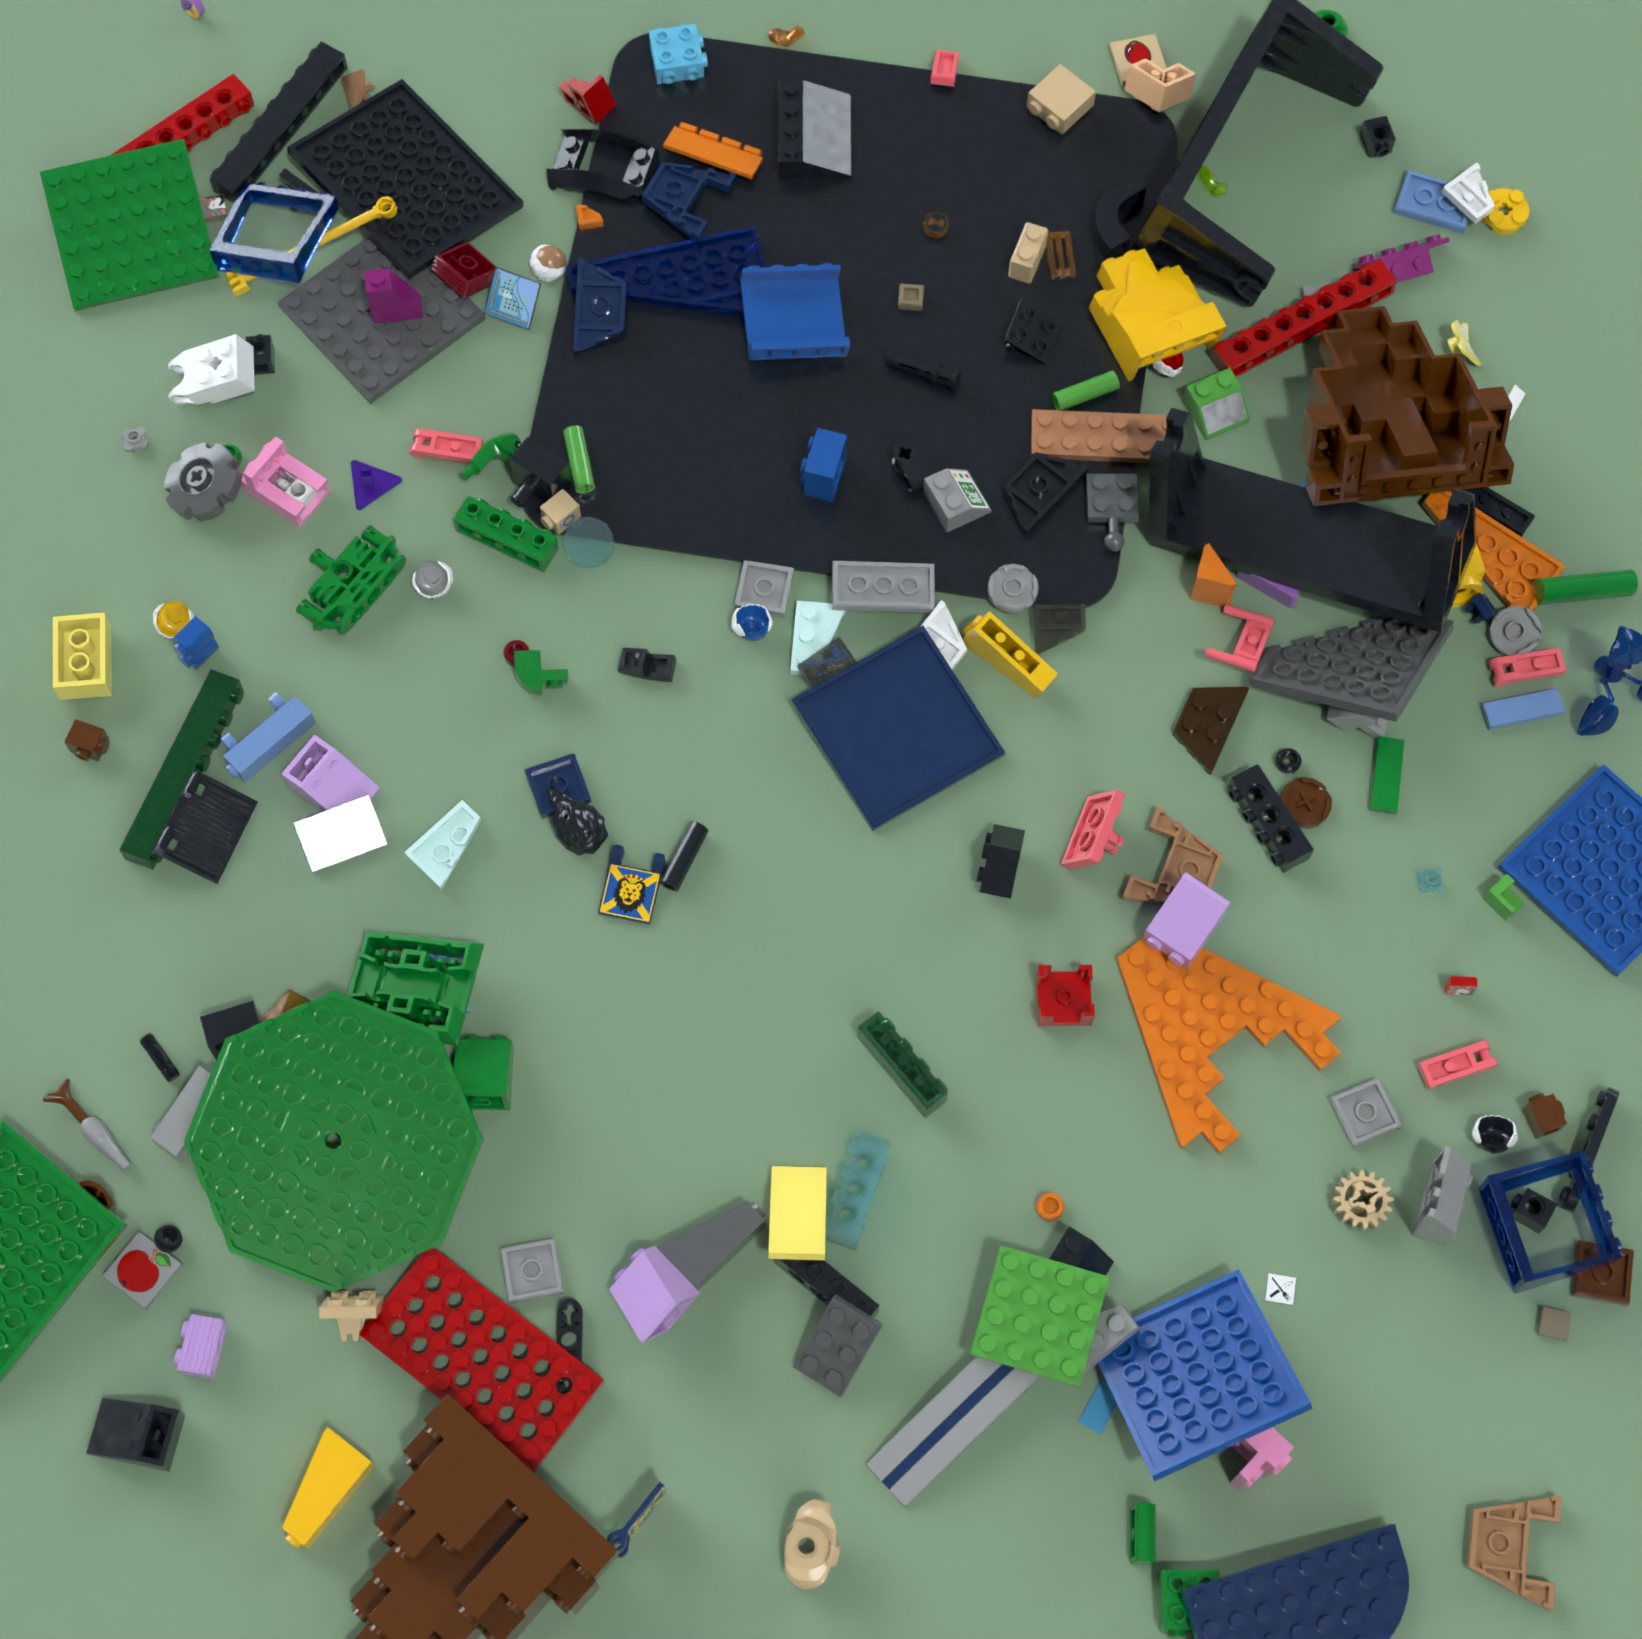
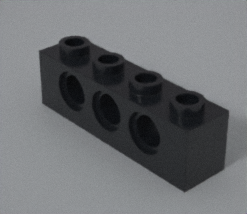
M1256 764L1232 777L1228 785V794L1231 800L1235 803L1237 802L1241 807L1244 820L1248 824L1251 823L1254 827L1259 843L1265 845L1270 852L1269 856L1272 863L1276 867L1279 866L1284 873L1309 860L1314 851L1313 847L1260 766ZM1249 795L1258 796L1260 801H1252ZM1269 816L1274 822H1265L1262 817ZM1282 837L1287 840L1288 844H1280L1276 838Z
M775 1259V1264L826 1306L829 1305L831 1299L836 1294L873 1318L878 1314L880 1305L826 1261Z

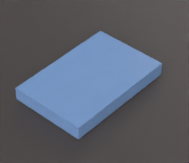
M1407 170L1394 210L1395 214L1462 234L1468 221V217L1442 193L1443 187L1450 182Z

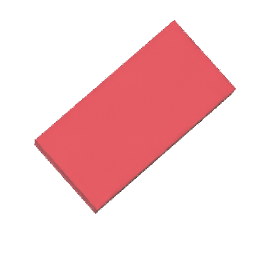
M936 50L930 84L954 87L960 53Z

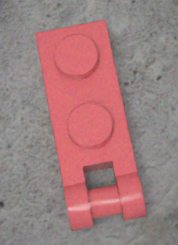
M415 429L413 435L415 442L411 445L409 453L417 458L425 456L469 463L483 445V439L427 429ZM430 441V446L424 445V443Z
M1560 648L1497 657L1488 662L1490 670L1494 671L1493 681L1496 687H1502L1510 683L1561 676L1566 672ZM1504 667H1510L1511 672L1505 673Z
M1480 1041L1420 1062L1418 1068L1428 1090L1497 1067L1496 1058L1492 1057L1489 1052L1491 1047L1488 1041ZM1474 1054H1479L1480 1062H1476Z

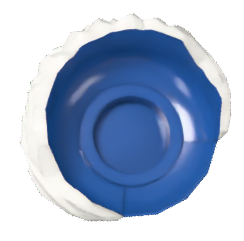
M747 604L735 610L731 628L742 638L748 641H757L764 638L767 632L771 630L773 620L768 610L762 605Z

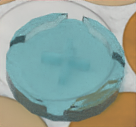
M584 517L570 524L564 535L563 545L565 553L572 562L580 567L593 568L602 565L609 559L614 548V538L607 524L593 517Z

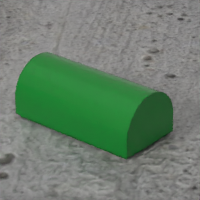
M1137 1502L1130 1507L1131 1565L1156 1564L1155 1504Z

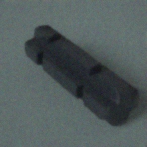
M147 1034L140 1040V1044L157 1068L162 1071L161 1073L168 1082L178 1078L180 1075L179 1071L172 1064L152 1034Z

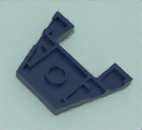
M662 162L644 190L642 202L691 239L699 242L707 229L708 221L688 214V211L704 185H709L728 193L737 179V174L730 171L728 173L716 172L714 168H708L707 171L693 169L692 165Z

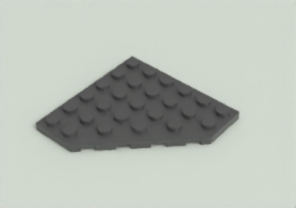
M1380 616L1362 621V626L1349 629L1348 626L1333 629L1328 631L1326 636L1315 638L1312 635L1294 640V645L1283 648L1280 645L1272 646L1259 662L1255 672L1249 677V686L1397 722L1451 634L1454 621L1447 619L1440 633L1394 618L1383 620Z

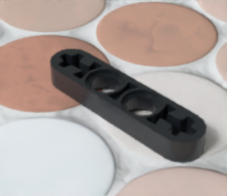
M567 1299L558 1306L556 1343L582 1363L583 1309L578 1301ZM568 1306H573L574 1310L578 1311V1314H574L572 1317L573 1326L578 1324V1329L574 1327L562 1329V1324L568 1326L567 1315L563 1314V1311L568 1310ZM568 1333H573L578 1338L577 1344L572 1348H566L562 1345V1338ZM562 1378V1379H561L562 1381H565V1382H572V1381H571L570 1379H568V1378ZM558 1381L556 1385L557 1391L561 1394H566V1384L560 1385V1381Z

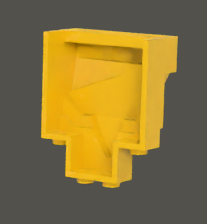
M1145 248L1138 251H1128L1122 257L1116 259L1113 257L1108 258L1101 264L1097 278L1104 290L1097 292L1093 296L1089 310L1128 382L1134 379L1138 369L1203 344L1206 345L1208 351L1213 350V347H1215L1223 334L1226 324L1214 302L1205 304L1201 300L1190 278L1184 274L1180 265L1172 268L1167 266L1157 271Z

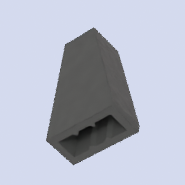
M744 1201L659 1245L657 1248L699 1291L766 1227L764 1219L766 1215L756 1204L751 1206L747 1201Z

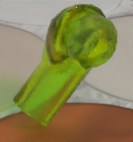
M1202 166L1198 175L1212 196L1220 197V195H1225L1227 193L1226 184L1224 182L1218 183L1207 166Z

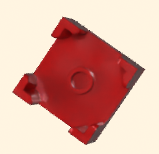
M1038 965L1036 973L1038 1026H1092L1095 1017V1009L1091 997L1092 965H1079L1077 972H1051V965Z

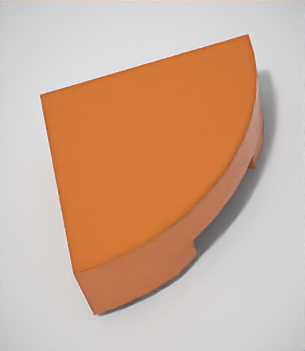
M576 205L580 230L604 226L603 219L598 212L588 208L586 205Z

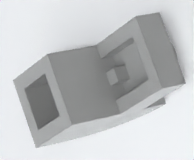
M1329 706L1327 720L1343 731L1360 728L1375 739H1378L1379 736L1384 737L1387 720Z

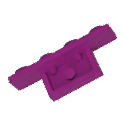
M1440 234L1426 237V242L1418 244V240L1403 244L1404 249L1396 251L1395 247L1382 250L1381 256L1373 257V254L1358 257L1359 262L1352 264L1353 269L1362 268L1366 263H1373L1381 259L1397 280L1396 283L1434 272L1428 248L1448 243L1450 240L1449 237L1441 238Z

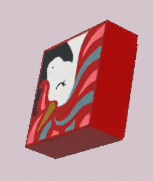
M1451 976L1445 984V994L1472 995L1478 987L1477 978Z

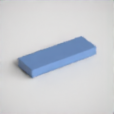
M1557 688L1487 702L1481 706L1489 730L1560 716L1565 712Z

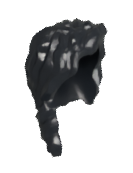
M549 785L546 792L556 810L552 818L556 838L568 851L578 856L584 853L594 854L608 837L604 825L605 818L599 814L595 807L588 805L582 800H572L561 793L560 790L554 789V787Z

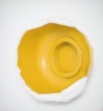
M170 601L159 605L154 610L153 624L158 634L168 639H173L195 616L185 604L179 601Z

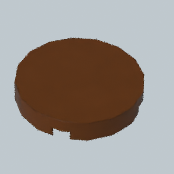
M1302 777L1291 783L1289 782L1285 785L1280 795L1281 800L1300 828L1310 829L1318 827L1326 821L1332 808V798L1326 787L1313 778Z

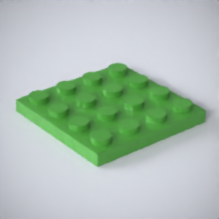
M1001 1245L970 1355L1080 1388L1110 1277Z

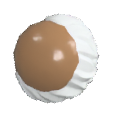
M540 245L531 254L530 268L539 280L551 282L561 278L565 273L566 258L559 248L551 245Z

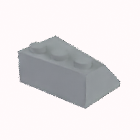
M1445 1146L1434 1160L1412 1234L1441 1246H1445L1450 1239H1455L1459 1227V1217L1466 1203V1199H1464L1465 1191L1469 1189L1473 1179V1174L1470 1173L1472 1164L1451 1147Z

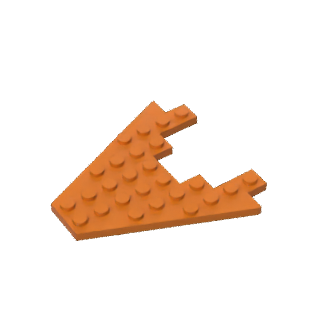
M1143 938L1117 957V964L1181 1149L1201 1134L1215 1151L1220 1154L1240 1138V1133L1208 1099L1206 1094L1225 1078L1208 1058L1244 1028L1263 1048L1284 1032L1319 1072L1341 1054L1324 1034L1341 1019L1339 1014L1202 948L1188 969L1173 964L1162 951L1151 949Z

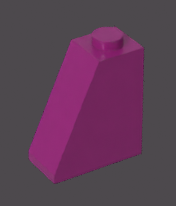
M386 268L364 271L366 293L374 324L423 318L420 294L392 270Z

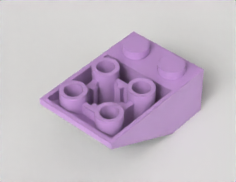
M313 735L281 773L288 788L322 811L369 795L371 800L380 790V787L355 765L316 735Z

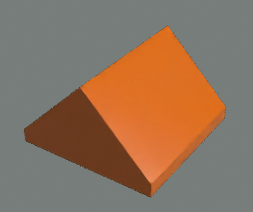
M1208 543L1204 546L1190 599L1225 607L1226 604L1230 605L1237 583Z

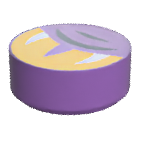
M181 0L183 10L190 17L198 19L204 14L205 8L200 0Z

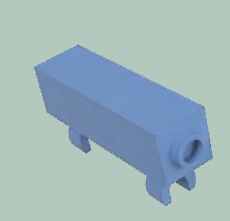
M275 692L268 698L271 702L270 705L276 711L239 743L229 732L220 738L223 746L228 750L223 755L227 763L225 769L234 779L239 777L244 783L316 723L312 712L296 696L286 703Z

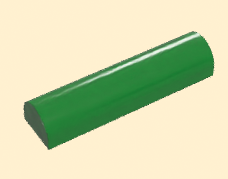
M1632 569L1537 578L1533 581L1538 605L1627 597L1634 595L1638 588L1637 575Z

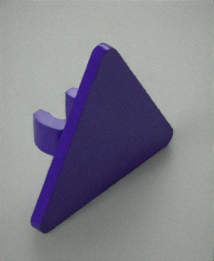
M357 460L351 461L357 510H362L402 482L400 476Z

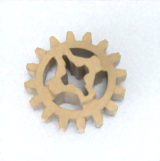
M1360 1170L1357 1177L1353 1172H1350L1347 1175L1348 1180L1342 1177L1338 1182L1341 1187L1336 1186L1333 1191L1338 1196L1332 1199V1203L1339 1205L1334 1213H1342L1344 1217L1341 1222L1345 1223L1349 1220L1351 1222L1350 1229H1354L1358 1224L1361 1230L1365 1231L1369 1224L1374 1230L1378 1227V1221L1383 1224L1387 1220L1384 1214L1389 1215L1392 1212V1208L1387 1206L1394 1201L1393 1197L1387 1196L1391 1188H1383L1382 1184L1385 1179L1381 1178L1376 1181L1374 1179L1375 1172H1371L1368 1177L1365 1176L1364 1170ZM1350 1188L1351 1198L1345 1201L1346 1191ZM1359 1197L1361 1199H1369L1366 1204L1364 1202H1356ZM1380 1200V1208L1378 1213H1376L1374 1205Z

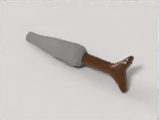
M69 1079L64 1080L57 1092L47 1094L43 1098V1102L58 1103L65 1106L81 1124L80 1130L82 1135L99 1151L114 1161L123 1171H127L132 1164L124 1156L104 1124L96 1117H89L72 1099L69 1090Z

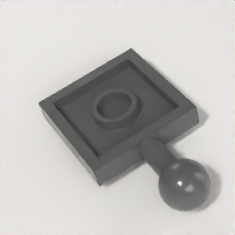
M1086 474L1087 521L1108 522L1109 533L1104 539V544L1109 551L1117 552L1123 548L1125 543L1123 535L1119 533V522H1138L1137 474Z

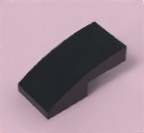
M623 647L618 672L647 680L672 682L677 659L675 655L651 654L647 649Z

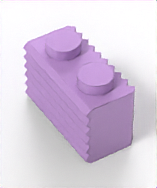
M190 1314L189 1321H184L181 1329V1338H184L182 1349H177L174 1358V1365L177 1366V1371L180 1374L215 1379L227 1329V1324L224 1320Z

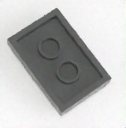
M835 1294L793 1367L841 1397L883 1324Z

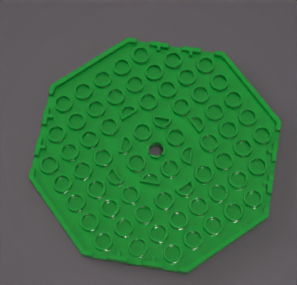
M331 991L322 997L304 1003L286 1013L268 1019L225 1039L185 1138L184 1145L192 1158L202 1188L205 1189L211 1204L210 1207L218 1226L221 1227L229 1252L330 1292H335L443 1244L484 1137L437 1030L339 992ZM331 1133H338L341 1137V1145L336 1149L330 1148L327 1144V1137Z

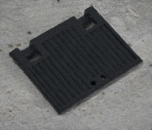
M193 770L152 853L218 884L258 801ZM199 783L206 786L201 796L195 794ZM172 838L178 841L174 851L167 849Z

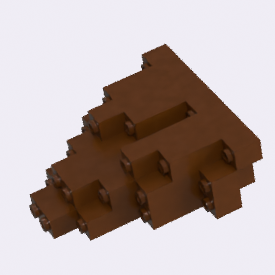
M1385 306L1336 312L1334 329L1323 330L1320 333L1318 352L1325 367L1313 369L1309 404L1304 412L1300 443L1301 453L1308 466L1305 488L1313 506L1453 491L1454 488L1463 490L1511 484L1515 464L1505 447L1513 404L1503 386L1478 389L1460 353L1435 355L1418 321L1393 323Z
M447 1394L424 1419L426 1426L403 1450L407 1457L404 1462L414 1473L395 1492L398 1495V1499L375 1522V1525L380 1529L377 1535L391 1549L371 1569L374 1575L350 1600L356 1606L352 1612L364 1623L368 1619L370 1620L355 1639H478L481 1634L487 1639H516L551 1599L566 1614L571 1610L576 1615L598 1591L599 1587L596 1582L598 1578L620 1555L619 1551Z

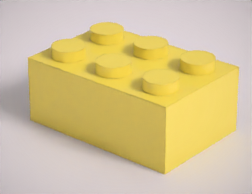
M105 613L53 617V689L60 700L112 696V627Z

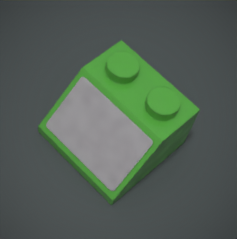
M1230 368L1186 386L1182 401L1187 410L1192 414V418L1205 440L1250 421L1242 387Z

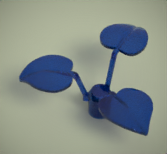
M1619 626L1617 637L1610 649L1609 656L1604 655L1596 660L1594 671L1602 677L1599 682L1603 684L1608 698L1600 695L1588 705L1578 725V735H1600L1610 730L1615 724L1619 709L1613 704L1615 698L1608 682L1617 683L1625 677L1641 685L1637 691V698L1642 701V680L1624 672L1625 669L1630 670L1632 665L1642 662V635L1639 632L1628 627Z

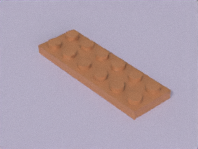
M1032 409L1031 457L1038 452L1046 454L1051 458L1059 457L1067 460L1150 463V455L1155 441H1163L1165 438L1167 415Z

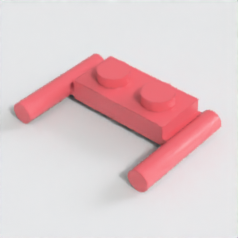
M1226 604L1223 614L1246 620V624L1233 655L1208 647L1205 657L1255 672L1275 619Z

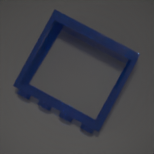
M1584 1151L1489 1175L1478 1188L1514 1294L1616 1263L1621 1258V1242L1618 1237H1614L1611 1229L1613 1226L1612 1217L1609 1211H1605L1601 1201L1603 1200L1602 1189L1599 1184H1595L1592 1176L1594 1173L1593 1164L1590 1158H1586ZM1571 1172L1600 1255L1533 1274L1505 1192Z

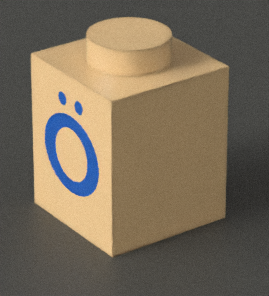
M564 489L540 506V520L548 530L552 529L557 535L581 518L580 505Z

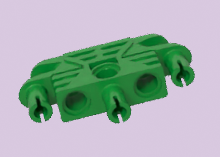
M372 525L366 527L369 532L364 530L361 538L376 547L377 550L372 546L369 547L365 541L361 542V539L357 536L336 560L319 548L314 550L317 555L312 553L309 561L325 572L313 584L308 593L313 603H317L320 608L325 609L321 611L307 599L301 601L304 606L299 603L296 609L298 614H301L314 624L313 630L338 629L339 634H346L390 586L406 563L405 556L399 555L394 535L387 537ZM389 557L393 558V560L387 562ZM341 573H348L345 577H338ZM339 616L342 618L340 622L335 621Z

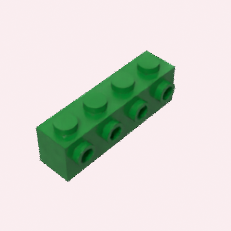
M468 495L453 519L457 532L543 573L559 549L557 537L553 532L534 527L526 519L515 518L503 508L496 509L482 498L475 499Z

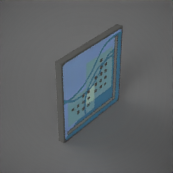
M496 267L484 314L530 330L542 283Z

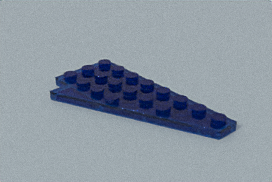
M756 226L701 237L699 242L691 239L588 262L604 269L610 275L617 276L626 281V300L744 316L740 284L742 269L749 266L767 267ZM578 264L565 267L571 293H576Z

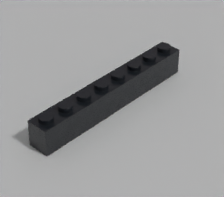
M322 41L316 48L310 51L305 62L299 65L292 78L283 84L281 91L275 99L269 101L266 110L254 120L253 126L249 131L240 137L236 147L227 153L225 160L219 168L213 170L210 182L214 193L218 195L224 194L225 199L236 205L240 203L347 70L348 66L344 53Z

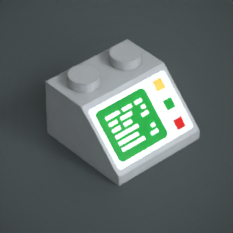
M946 468L924 478L923 494L946 532H950L991 512V508L968 470Z

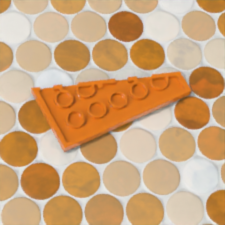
M1450 491L1430 493L1422 505L1438 525L1441 519H1446L1448 502L1452 494ZM1475 508L1476 543L1486 571L1483 578L1508 607L1518 606L1534 611L1538 601L1533 581L1537 578L1557 577L1562 573L1566 565Z

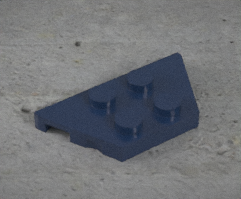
M578 258L573 344V352L577 354L625 333L626 281L617 276L610 275L604 269L588 263L583 258Z

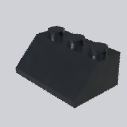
M1070 1226L1049 1258L1105 1276L1114 1263L1093 1240Z

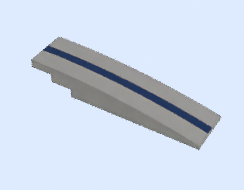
M976 1357L906 1424L866 1466L895 1498L906 1507L1042 1376Z

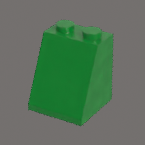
M470 1035L465 1036L464 1039H459L458 1045H456L453 1068L471 1110H511L514 1046L512 1040H508L507 1037L493 1036L491 1039H480L478 1036Z

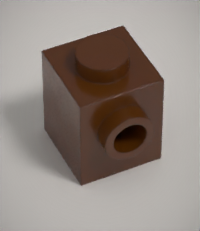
M75 719L64 743L69 751L74 753L79 759L84 761L92 759L99 762L102 754L104 755L107 752L110 741L104 729Z
M1543 1093L1534 1095L1528 1099L1529 1102L1522 1109L1535 1139L1561 1131L1567 1124L1564 1118V1107L1559 1100H1556L1554 1093L1544 1096Z

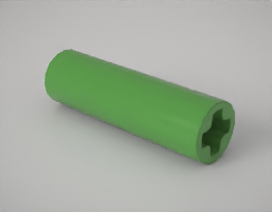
M1112 370L1052 393L1053 404L1056 410L1062 411L1118 390L1120 388L1118 377Z
M570 426L563 431L575 491L580 494L589 493L595 489L583 428L581 426Z

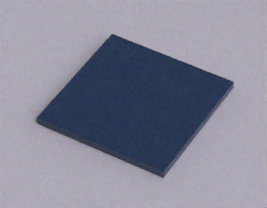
M924 626L919 627L791 699L794 708L872 831L1005 755L1002 746Z

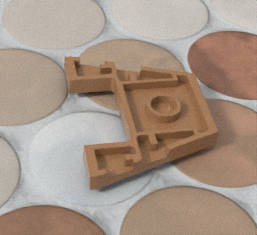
M1157 807L1148 831L1173 840L1168 858L1157 884L1131 875L1122 900L1165 903L1185 872L1211 889L1223 855L1199 836L1195 837L1182 827V823L1174 821L1165 814V810Z
M1562 1496L1472 1510L1467 1569L1545 1610H1554L1555 1583L1528 1579L1525 1574L1529 1521L1560 1523Z

